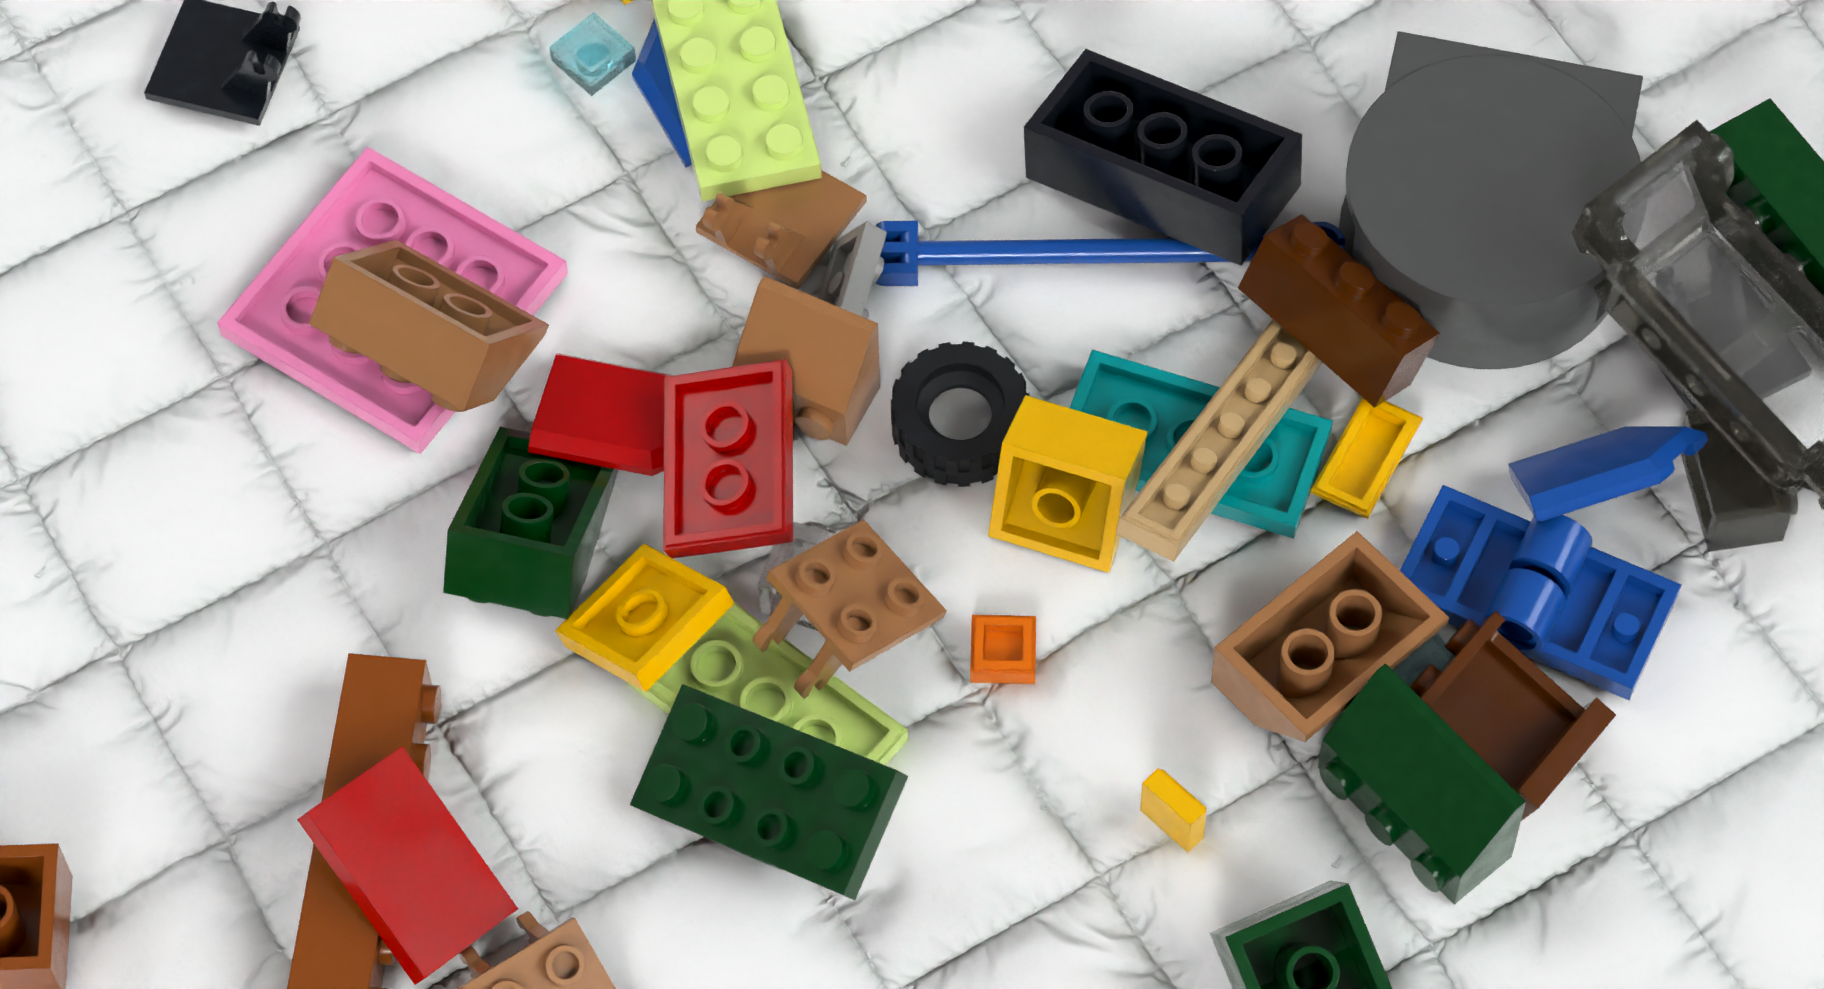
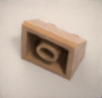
M763 276L758 284L732 367L786 359L792 367L793 423L803 433L814 439L827 440L829 438L847 446L880 389L878 323Z

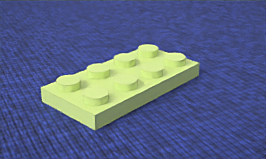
M651 0L701 202L716 199L718 193L733 196L822 178L819 154L777 1Z

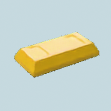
M1362 398L1312 486L1310 493L1368 519L1421 425L1423 418L1387 401L1374 408Z

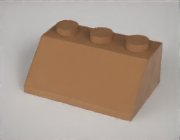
M398 240L333 257L309 322L311 326L329 335L328 340L333 346L349 353L363 354L379 363L380 371L386 376L400 382L416 384L432 393L431 399L437 405L455 412H464L494 401L543 339L549 326L546 322Z
M1356 531L1214 647L1211 683L1255 726L1306 742L1350 705L1376 670L1385 663L1391 669H1394L1448 624L1449 617L1368 540Z

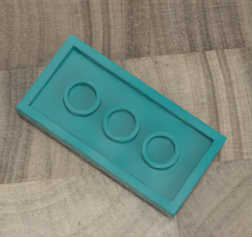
M1092 349L1069 408L1148 431L1140 477L1136 487V491L1140 492L1220 387ZM1288 408L1212 510L1211 514L1294 539L1310 495V490L1314 484L1331 436L1333 421Z

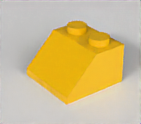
M1025 395L1002 442L988 536L1109 573L1121 540V536L1116 534L1117 526L1121 515L1131 504L1136 491L1148 431Z

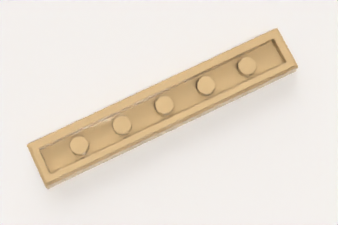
M1272 319L1121 515L1116 534L1174 562L1323 362Z

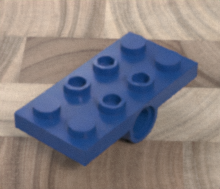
M1442 485L1400 569L1401 573L1449 617L1448 624L1460 628L1470 617L1477 624H1480L1496 610L1505 618V621L1497 631L1526 657L1629 701L1674 607L1682 584L1593 548L1592 537L1589 532L1577 521L1565 515L1541 522L1537 521L1533 516L1532 520L1529 521L1445 485Z

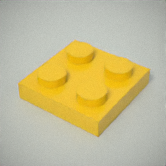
M643 543L555 631L564 646L638 689L647 692L735 603L724 585Z

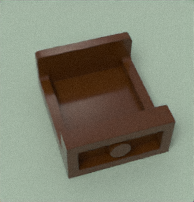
M1495 610L1480 624H1477L1470 617L1445 644L1444 647L1453 655L1439 670L1430 663L1409 687L1526 801L1522 821L1540 808L1614 719L1616 714L1597 697L1585 707L1576 702L1497 631L1505 621V618Z

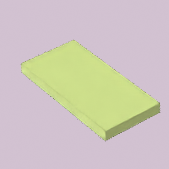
M736 603L647 692L626 682V684L668 715L681 685L684 684L883 765H886L909 740L907 728L834 675L821 690L813 686L809 696L803 699L794 689V684L802 673L810 667L813 659L785 639L779 644L772 639L768 649L765 652H761L752 640L755 633L764 623Z

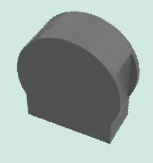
M1397 32L1385 91L1370 106L1361 119L1350 145L1346 168V195L1341 208L1339 229L1345 236V251L1358 263L1367 267L1380 282L1402 301L1417 310L1420 316L1440 333L1427 355L1428 358L1458 367L1473 369H1507L1531 365L1567 351L1585 339L1605 319L1615 304L1623 286L1629 261L1630 242L1636 231L1643 203V170L1639 153L1632 138L1643 76L1406 32Z

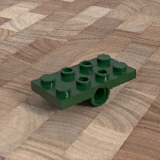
M682 684L630 805L767 865L784 870L856 900L908 776L874 760Z

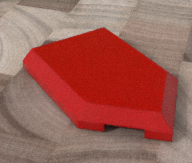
M557 353L533 422L528 452L648 476H654L663 472L664 377L673 375Z

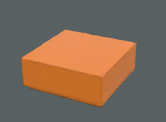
M972 615L970 683L1035 684L1036 616Z

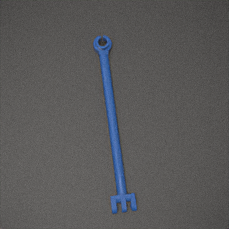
M918 220L882 221L876 224L878 228L887 232L880 255L884 259V267L876 281V284L881 286H918V266L1230 262L1174 238L919 241ZM1313 222V224L1322 228L1329 238L1345 250V236L1338 227L1328 222ZM1262 237L1245 262L1252 261L1264 237Z

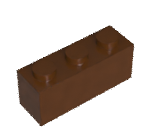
M1303 214L1264 236L1238 286L1240 291L1374 408L1411 385L1440 334L1420 316L1417 310L1402 301L1380 282L1367 267L1358 263L1329 238L1322 228L1313 224Z

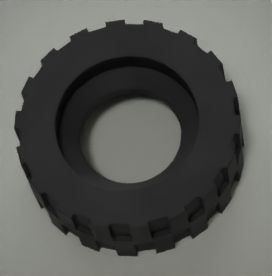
M963 341L962 344L947 342L939 344L938 348L932 350L927 348L918 353L917 358L910 363L908 361L901 369V377L899 380L895 379L892 388V437L894 445L898 444L900 457L905 463L909 462L914 467V472L923 478L928 476L934 479L935 483L945 486L947 483L958 484V487L970 486V483L981 481L983 484L993 480V476L998 473L1002 442L1025 395L1030 396L1029 393H1026V380L1023 374H1018L1015 370V364L1007 356L1003 358L997 354L996 349L989 346L985 348L976 346L975 342ZM955 388H966L981 394L989 403L992 411V417L987 428L979 435L965 440L950 439L940 434L931 424L929 410L933 401L943 392Z

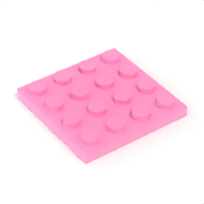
M367 147L217 324L220 334L224 338L421 454L455 411L437 405L431 399L432 393L416 384L400 382L386 376L380 371L379 363L363 354H354L338 349L329 342V335L309 324L333 257L398 240L533 316L567 276V264L564 259Z

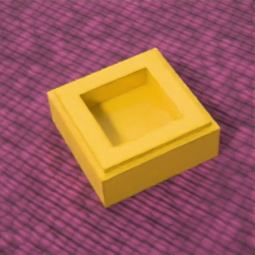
M1157 768L1142 782L1140 811L1188 853L1204 838L1206 807L1165 770Z

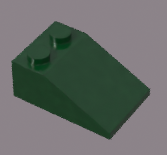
M499 427L448 528L443 593L465 597L477 603H493L526 610L538 616H554L568 619L585 583L618 470L528 452L531 433Z
M1330 880L1210 933L1232 989H1392L1349 883Z

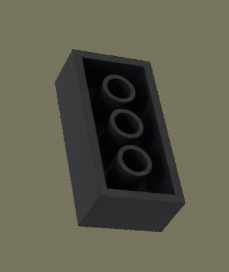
M1088 49L1083 51L1024 126L1026 178L1240 266L1243 265L1301 186V133Z

